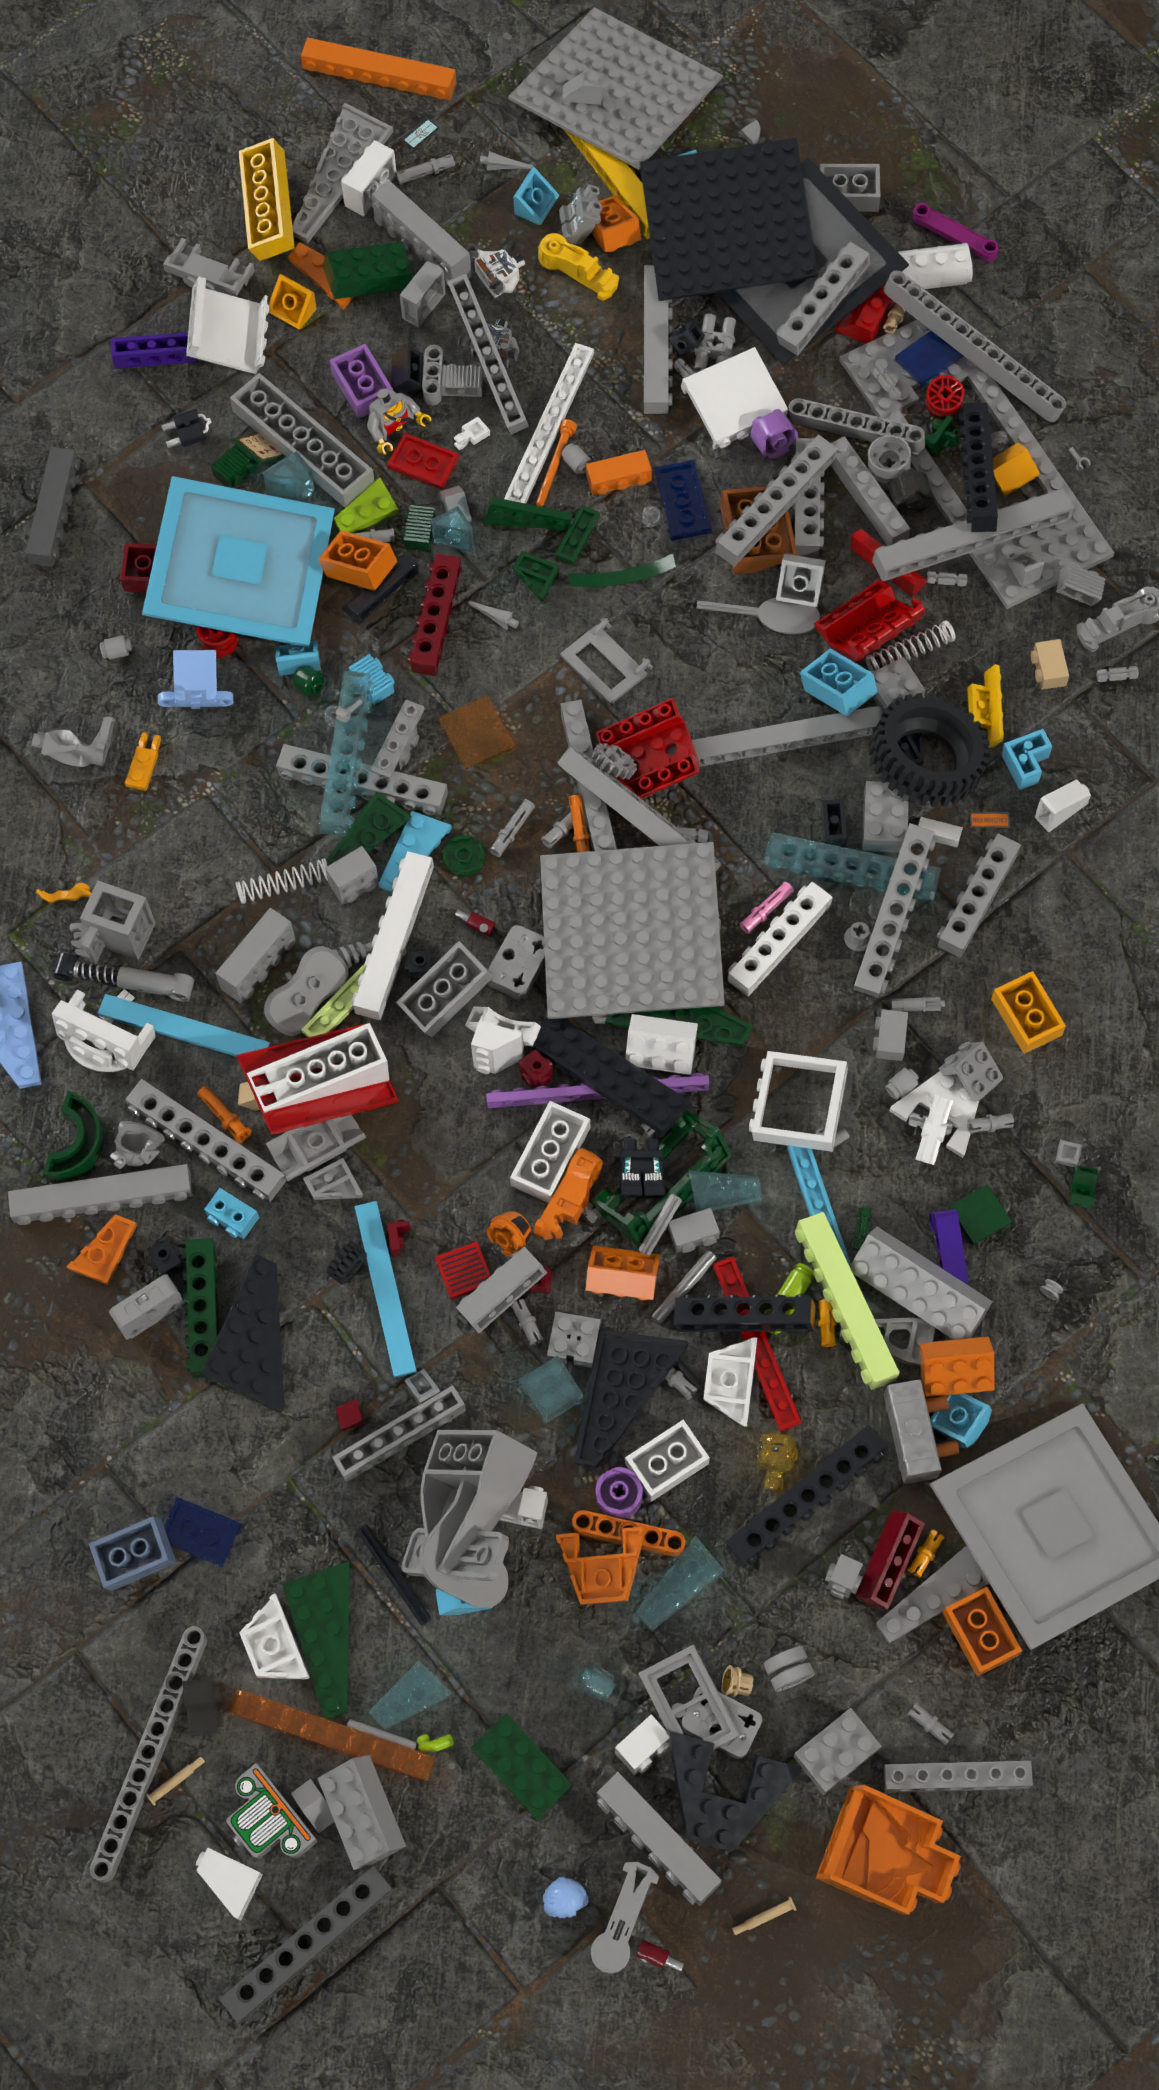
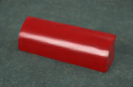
M860 529L852 535L850 548L875 568L872 562L874 552L884 545L865 530ZM916 571L889 579L911 597L926 585V579Z

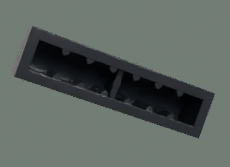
M402 554L375 591L363 588L342 607V610L360 625L419 573L418 562L411 556Z

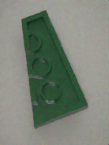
M491 497L483 518V524L567 530L572 520V513Z
M376 792L326 861L332 864L363 846L368 854L411 819L412 816L382 794Z

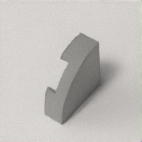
M757 120L741 129V135L751 145L756 144L760 137V125Z

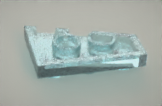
M689 1171L696 1212L708 1208L714 1211L763 1200L758 1176Z
M418 1660L368 1713L386 1731L452 1696L453 1693Z

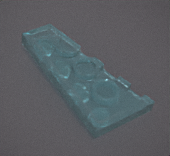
M695 1535L690 1541L689 1546L679 1555L675 1564L665 1573L663 1579L650 1592L636 1610V1613L652 1632L723 1576L725 1570Z

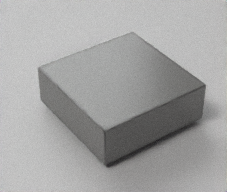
M1060 1140L1055 1163L1075 1167L1079 1162L1082 1145Z

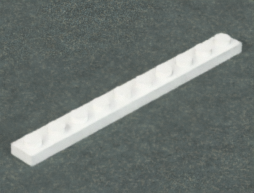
M575 343L505 495V500L526 504L560 430L561 422L565 419L594 355L593 348Z

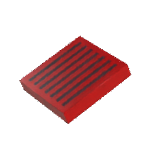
M478 1242L435 1257L450 1300L474 1292L481 1282L491 1277Z

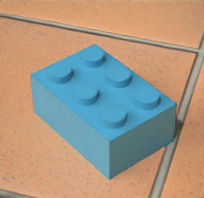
M831 648L800 672L806 692L845 716H849L878 692L873 673Z

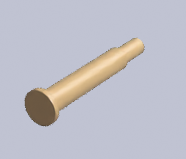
M200 1756L151 1794L147 1793L146 1796L155 1806L157 1800L190 1776L205 1761Z
M788 1897V1901L732 1928L734 1934L737 1935L745 1930H751L792 1909L796 1911L791 1897Z

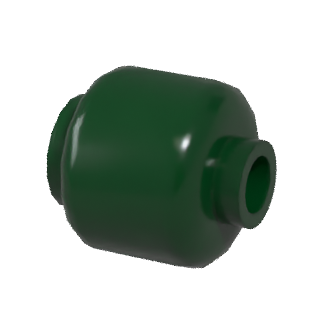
M310 665L302 666L295 671L293 684L304 695L311 697L322 691L324 676Z

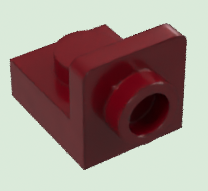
M402 1219L394 1220L392 1224H387L392 1257L401 1255L400 1248L404 1247L403 1235L401 1233L411 1232L410 1221Z

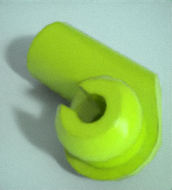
M427 1734L417 1738L418 1748L422 1752L440 1751L454 1745L450 1734L430 1741V1737Z

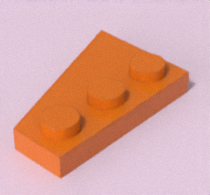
M115 1214L97 1233V1237L80 1251L81 1254L66 1266L67 1269L109 1285L135 1231L136 1222Z

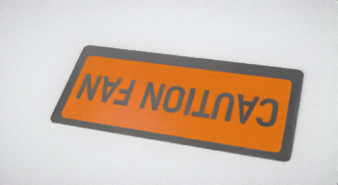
M970 812V827L1009 828V812Z

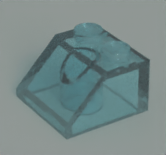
M297 451L263 472L267 495L298 501L303 497L309 496L315 490L311 468Z

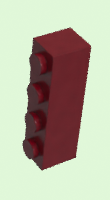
M891 1511L855 1597L871 1607L889 1609L925 1525L924 1522L909 1513Z

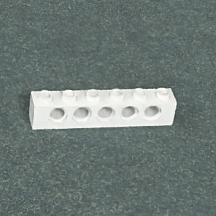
M814 882L800 889L796 900L788 902L783 910L784 913L780 917L776 916L770 923V928L766 932L762 931L759 934L755 945L752 948L749 946L743 952V958L738 963L734 962L728 969V982L747 997L750 996L831 906L832 896ZM809 905L811 909L805 910L801 906ZM795 920L797 924L790 925L787 921ZM776 935H780L784 939L776 940L773 937ZM765 950L770 954L763 956L759 952ZM753 966L756 970L748 971L746 967Z

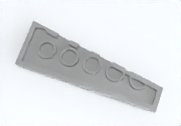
M966 1546L877 1621L876 1625L887 1643L890 1644L939 1615L946 1607L983 1589L990 1583Z

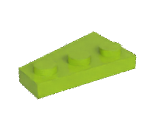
M378 478L335 516L334 522L339 531L356 533L399 512L381 478Z

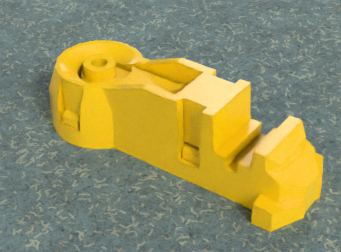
M557 233L548 234L541 240L538 246V260L544 268L563 272L598 293L597 299L601 301L612 297V294L618 288L619 276L615 273L613 274L610 268L602 270V267L598 264V257L592 258L589 256V252L579 246L569 244L562 235Z

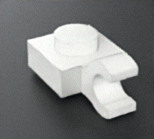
M476 417L462 426V433L454 437L456 441L454 446L461 450L469 441L475 445L488 437L490 430L479 417Z

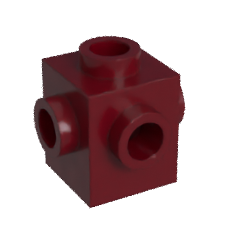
M534 1050L518 1062L521 1078L526 1085H531L535 1089L539 1086H546L552 1080L553 1065L547 1057L543 1058L537 1050Z

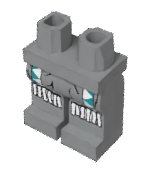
M588 185L586 189L579 187L571 203L568 206L562 205L559 209L562 233L567 242L581 245L594 229L595 224L601 222L600 212L602 211V205L597 198L600 194L599 187Z

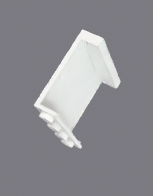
M198 276L192 287L186 356L256 374L259 368L264 366L265 362L263 350L267 343L264 333H266L268 328V322L266 321V316L269 312L268 296L264 295L261 302L256 303L206 289V278Z

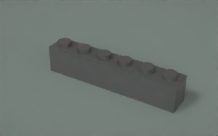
M50 448L26 549L29 564L54 566L55 559L59 557L58 545L59 541L63 540L64 535L62 528L68 519L67 507L72 502L71 489L75 488L76 485L75 472L80 468V459L77 458L74 449Z

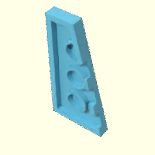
M412 811L410 814L412 818L407 821L379 881V887L393 892V881L395 877H399L400 861L402 858L405 859L407 851L429 856L433 849H436L441 843V839L445 834H448L452 829L450 824Z

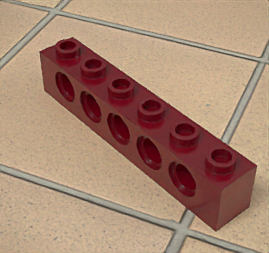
M436 553L435 560L430 563L429 573H431V577L426 580L425 584L427 594L426 597H422L421 609L423 611L422 615L417 617L416 626L419 628L418 632L413 634L412 639L414 649L408 655V664H411V670L414 673L437 675L461 573V557ZM428 631H434V632L431 633V634H427V633H426V632H428ZM424 649H429L428 652H422Z

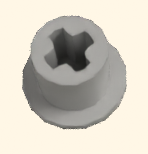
M856 922L847 929L844 935L845 944L853 951L866 950L871 932L865 923Z

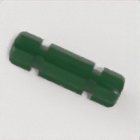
M865 1207L859 1208L857 1212L859 1219L856 1220L854 1235L856 1239L853 1242V1249L856 1251L860 1250L869 1232L870 1221L868 1219H870L871 1210Z

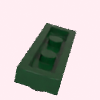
M581 505L555 554L556 559L573 566L575 565L600 518V512Z

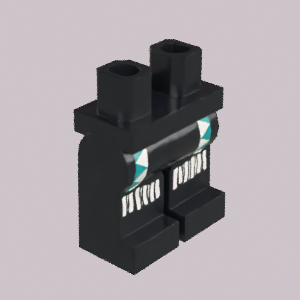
M625 1139L623 1150L619 1154V1198H640L642 1195V1198L662 1199L665 1196V1186L663 1185V1151H659L658 1139H646L645 1151L637 1150V1139Z

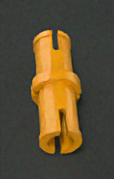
M822 1299L818 1301L820 1309L818 1326L821 1327V1346L834 1347L836 1346L835 1326L837 1324L832 1314L833 1307L830 1302Z
M935 1530L930 1531L922 1547L918 1548V1554L908 1568V1571L913 1573L919 1566L914 1574L921 1578L928 1563L934 1560V1553L945 1538L942 1534H939L934 1541L938 1533Z

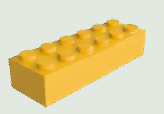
M274 138L239 151L248 249L259 261L295 248L285 151Z

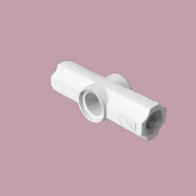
M937 1095L934 1096L928 1118L926 1117L922 1129V1139L915 1160L934 1165L936 1162L939 1146L943 1142L948 1126L947 1120L953 1100Z

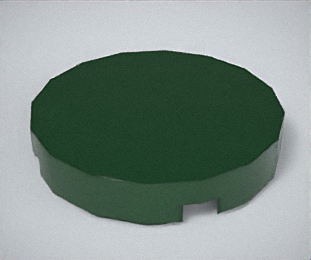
M460 835L452 838L444 847L443 863L451 874L458 877H469L482 869L485 863V850L482 843L473 839V837Z

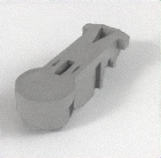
M1149 586L1143 587L1134 596L1114 603L1112 608H1103L1101 615L1097 619L1088 618L1085 623L1077 624V638L1083 647L1094 652L1098 650L1099 643L1140 623L1153 624L1159 620V589Z
M626 1862L624 1864L623 1871L628 1874L605 1933L599 1935L591 1947L592 1962L603 1973H619L628 1964L630 1959L628 1942L637 1922L639 1912L651 1883L657 1885L659 1876L651 1867L639 1862Z

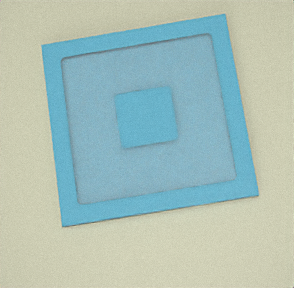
M172 476L142 615L309 647L323 569L318 559L328 547L335 508Z

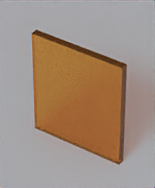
M488 695L438 718L466 770L515 748V744Z

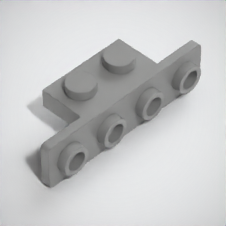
M405 700L371 767V772L391 778L395 769L401 771L403 765L408 763L411 755L409 752L412 746L416 747L419 740L417 724L424 712V706Z

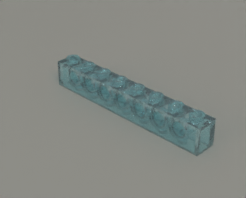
M344 671L338 708L347 709L359 699L363 703L352 712L358 715L350 716L347 722L336 719L319 821L320 831L324 834L347 836L348 828L352 827L353 816L350 815L351 809L355 808L356 796H353L354 789H358L359 777L356 774L357 770H361L362 758L359 756L360 751H364L365 738L362 737L363 732H367L368 719L365 718L366 713H370L371 710L369 694H373L374 682L370 679V673ZM356 694H360V695H361L360 697H357V698L352 697V696H354V695H356ZM349 732H354V733H355V734H353V735H351V736L346 735V734L349 733ZM346 751H351V752H352L351 754H348V755L343 754V753L346 752ZM343 770H348V771H349V772L346 773V774H341V773H340V772L343 771ZM340 789L346 790L344 793H337ZM336 809H343L339 813L333 812Z
M771 832L764 864L776 869H790L794 873L805 872L818 878L828 877L837 882L847 881L852 882L856 886L863 887L866 885L874 887L879 891H886L897 859ZM790 852L793 854V856L787 857L784 855V853ZM805 857H812L814 860L807 861ZM832 861L835 863V865L830 866L827 865L826 862ZM928 865L926 872L921 871L919 878L923 879L919 892L915 891L913 896H917L921 900H934L941 868ZM855 866L857 869L849 870L847 867ZM909 866L904 869V872L908 875L916 873L913 867ZM875 870L878 874L872 875L868 871ZM899 887L897 892L900 895H907L909 890L906 887Z

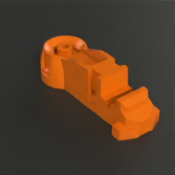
M580 1148L575 1153L560 1185L540 1220L538 1219L535 1223V1237L543 1240L562 1238L563 1232L558 1222L563 1223L566 1220L577 1225L579 1217L583 1214L589 1203L591 1187L598 1179L602 1169L603 1161L596 1154L584 1148Z

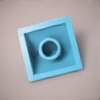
M535 167L530 170L513 197L514 214L541 225L558 199L559 194Z
M317 640L310 641L309 647L294 644L276 646V663L279 676L294 674L299 667L310 665L316 670H321Z

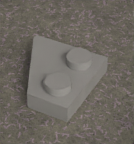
M343 1158L303 1178L314 1200L363 1197V1193Z

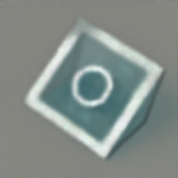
M458 506L432 519L434 544L474 553L473 528Z

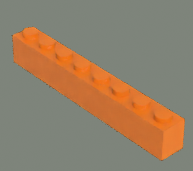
M307 37L301 53L303 69L344 77L345 79L358 80L364 83H372L382 87L395 88L401 91H409L419 95L432 96L438 99L450 100L456 85V71L452 68Z

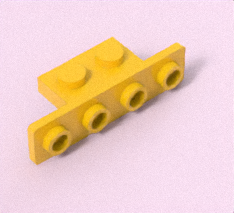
M996 664L985 671V686L972 683L967 687L968 711L975 716L973 722L979 721L982 725L981 728L987 729V738L990 743L989 748H994L1004 738L1000 685L1001 674L1000 666Z

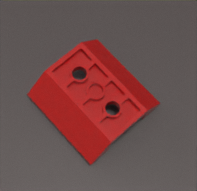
M673 698L595 732L599 743L603 745L606 743L609 747L611 745L620 747L622 751L630 755L631 759L634 760L633 763L639 764L638 769L630 779H622L620 776L614 778L641 799L699 774V759L688 727ZM671 746H677L676 753L668 755V749Z

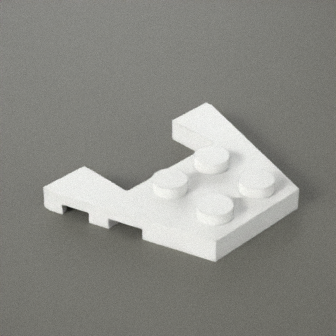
M939 1071L893 1104L889 1111L906 1122L919 1104L930 1111L935 1095L953 1100L947 1122H951L957 1130L946 1144V1148L963 1158L970 1137L967 1124L971 1123L967 1121L968 1119L975 1118L979 1101H972L959 1077L954 1074L942 1076Z

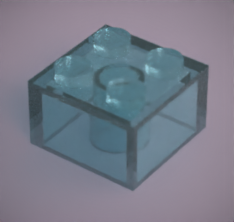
M559 1356L519 1379L520 1388L543 1424L583 1401V1393Z

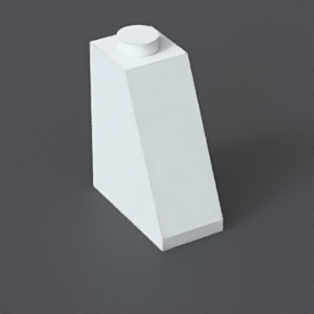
M1076 779L1043 796L1040 799L1035 818L1048 832L1052 831L1088 804L1091 796L1089 789Z
M207 1848L206 1852L202 1851L197 1859V1872L233 1917L241 1921L263 1874Z

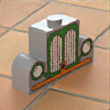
M257 1763L237 1779L235 1784L236 1792L247 1802L229 1816L226 1822L236 1834L233 1839L241 1849L246 1847L251 1855L259 1860L280 1843L282 1851L288 1857L298 1858L318 1842Z

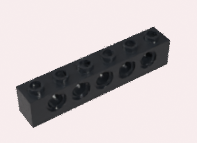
M779 1294L773 1297H763L761 1295L717 1297L707 1295L705 1298L686 1295L675 1300L674 1325L678 1332L814 1331L815 1304L812 1297L804 1294H799L795 1297H786ZM790 1309L795 1310L791 1315L785 1314ZM704 1310L701 1315H695L697 1311ZM727 1310L725 1314L717 1315L719 1311ZM743 1310H749L746 1315H740ZM765 1310H772L770 1314L762 1315Z

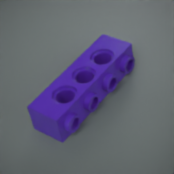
M188 332L111 338V356L115 369L195 362V358L186 356Z

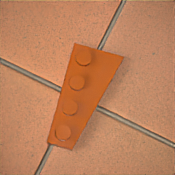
M299 242L288 256L289 261L305 276L312 279L318 288L323 289L326 295L331 300H335L339 307L344 310L353 297L334 299L323 269L325 256Z

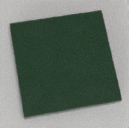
M988 1185L949 1206V1209L957 1210L960 1227L972 1245L979 1243L1012 1223Z

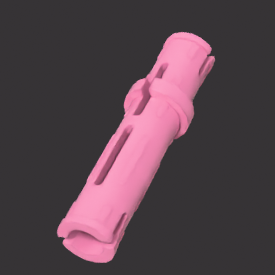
M783 882L761 905L751 910L752 913L739 923L740 928L746 934H749L760 922H765L767 916L794 892L793 887L789 883Z

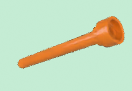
M564 419L561 422L559 428L561 437L537 498V506L543 507L560 463L562 451L566 447L568 439L575 434L577 424L572 420Z

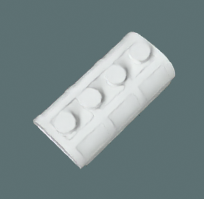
M967 243L898 251L909 263V266L902 272L923 289L963 285L972 282V261Z

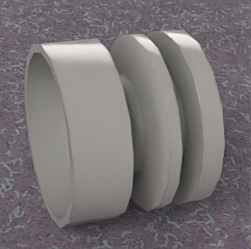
M884 435L874 440L868 449V470L882 490L894 491L902 488L908 482L911 464V449L908 443L895 435Z

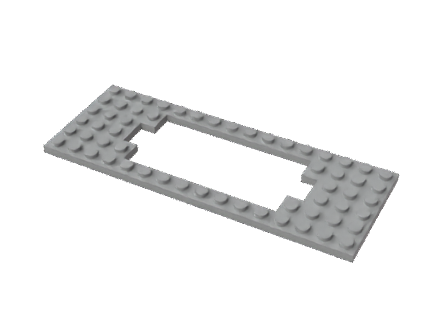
M919 320L896 329L893 334L881 336L840 356V363L875 415L906 424L908 422L901 411L919 403V397L913 389L942 375L953 376L960 382L968 380L982 402L988 403L989 412L1011 444L1014 445L1018 442L1028 449L1040 472V475L1035 479L1044 492L1047 494L1049 491H1057L1064 488L1074 506L1071 520L969 553L1006 609L1057 585L1060 570L1068 563H1076L1082 569L1088 570L1114 556L1112 548L996 381ZM880 365L885 369L884 373H888L895 382V387L902 391L901 398L896 401L891 399L890 393L884 390L878 382L879 379H876L872 374L875 367ZM913 438L912 440L917 441L919 438ZM925 447L920 452H911L910 467L949 525H953L957 521L967 520V509ZM1026 552L1042 560L1044 567L1040 580L1021 587L1007 560Z

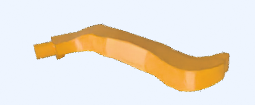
M78 883L69 891L58 890L53 894H48L39 889L36 890L40 898L50 903H55L59 900L75 901L83 896H91V892H89L90 887L84 883Z

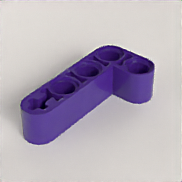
M948 1209L930 1212L929 1221L931 1230L935 1233L940 1267L969 1286L957 1210Z

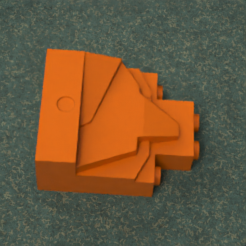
M856 1785L849 1787L815 1879L901 1915H909L916 1907L917 1894L935 1903H944L945 1900H948L952 1892V1886L950 1885L953 1877L960 1870L961 1864L959 1860L961 1856L935 1844L942 1835L943 1828L941 1825L943 1820L866 1785Z

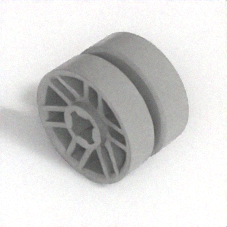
M803 1646L784 1651L763 1663L768 1675L778 1674L770 1680L775 1692L789 1689L815 1675L810 1663L801 1664L808 1658Z

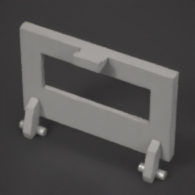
M601 618L599 625L597 624L561 652L560 656L611 705L647 676L645 669L647 667L652 669L653 666L650 664V660L645 658L642 659L643 663L638 665L603 630L605 627L610 629L612 626L607 618ZM590 643L626 677L613 689H610L576 656L577 653Z

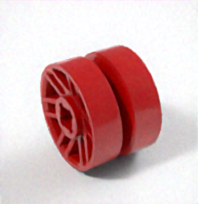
M942 375L931 381L925 399L926 409L930 415L944 420L947 415L954 417L959 413L964 398V388L961 382L949 375Z
M201 626L196 628L201 649L216 650V658L226 657L235 650L238 643L236 633Z

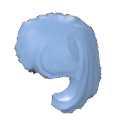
M559 1877L553 1881L543 1894L544 1911L549 1916H558L559 1919L576 1916V1911L587 1906L589 1902L588 1895L579 1882L565 1877Z

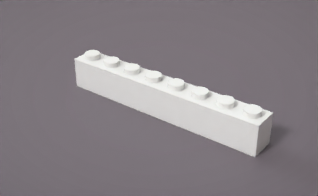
M407 851L405 859L402 858L400 861L399 877H395L392 889L394 891L392 896L387 898L385 906L387 911L385 916L382 915L380 918V930L378 935H374L372 953L366 957L365 966L367 967L365 973H361L358 985L360 987L358 993L355 992L352 997L351 1005L354 1007L355 1014L381 1020L434 868L432 857Z

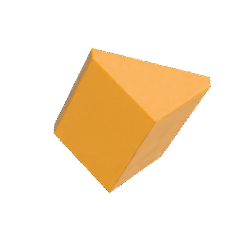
M279 274L269 302L268 313L297 329H301L317 309L314 292Z
M1018 442L993 458L995 484L1005 497L1040 475L1028 449Z

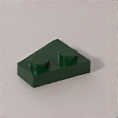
M521 551L513 567V572L542 602L560 570L559 565Z

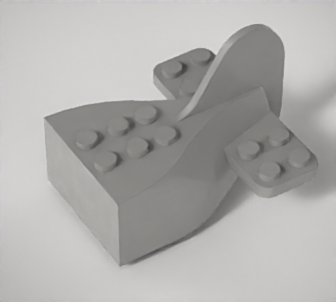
M437 1430L421 1482L420 1495L424 1528H417L412 1533L402 1562V1571L411 1576L426 1577L437 1589L474 1607L489 1608L500 1603L508 1589V1573L503 1560L508 1550L509 1538L500 1532L491 1531L522 1489L538 1452L498 1430Z

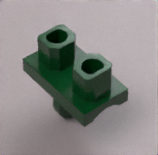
M947 415L944 420L935 419L931 427L932 432H935V434L925 433V447L931 449L932 456L938 457L943 448L947 449L949 446L954 447L958 444L959 439L956 436L958 432L952 425L953 417Z

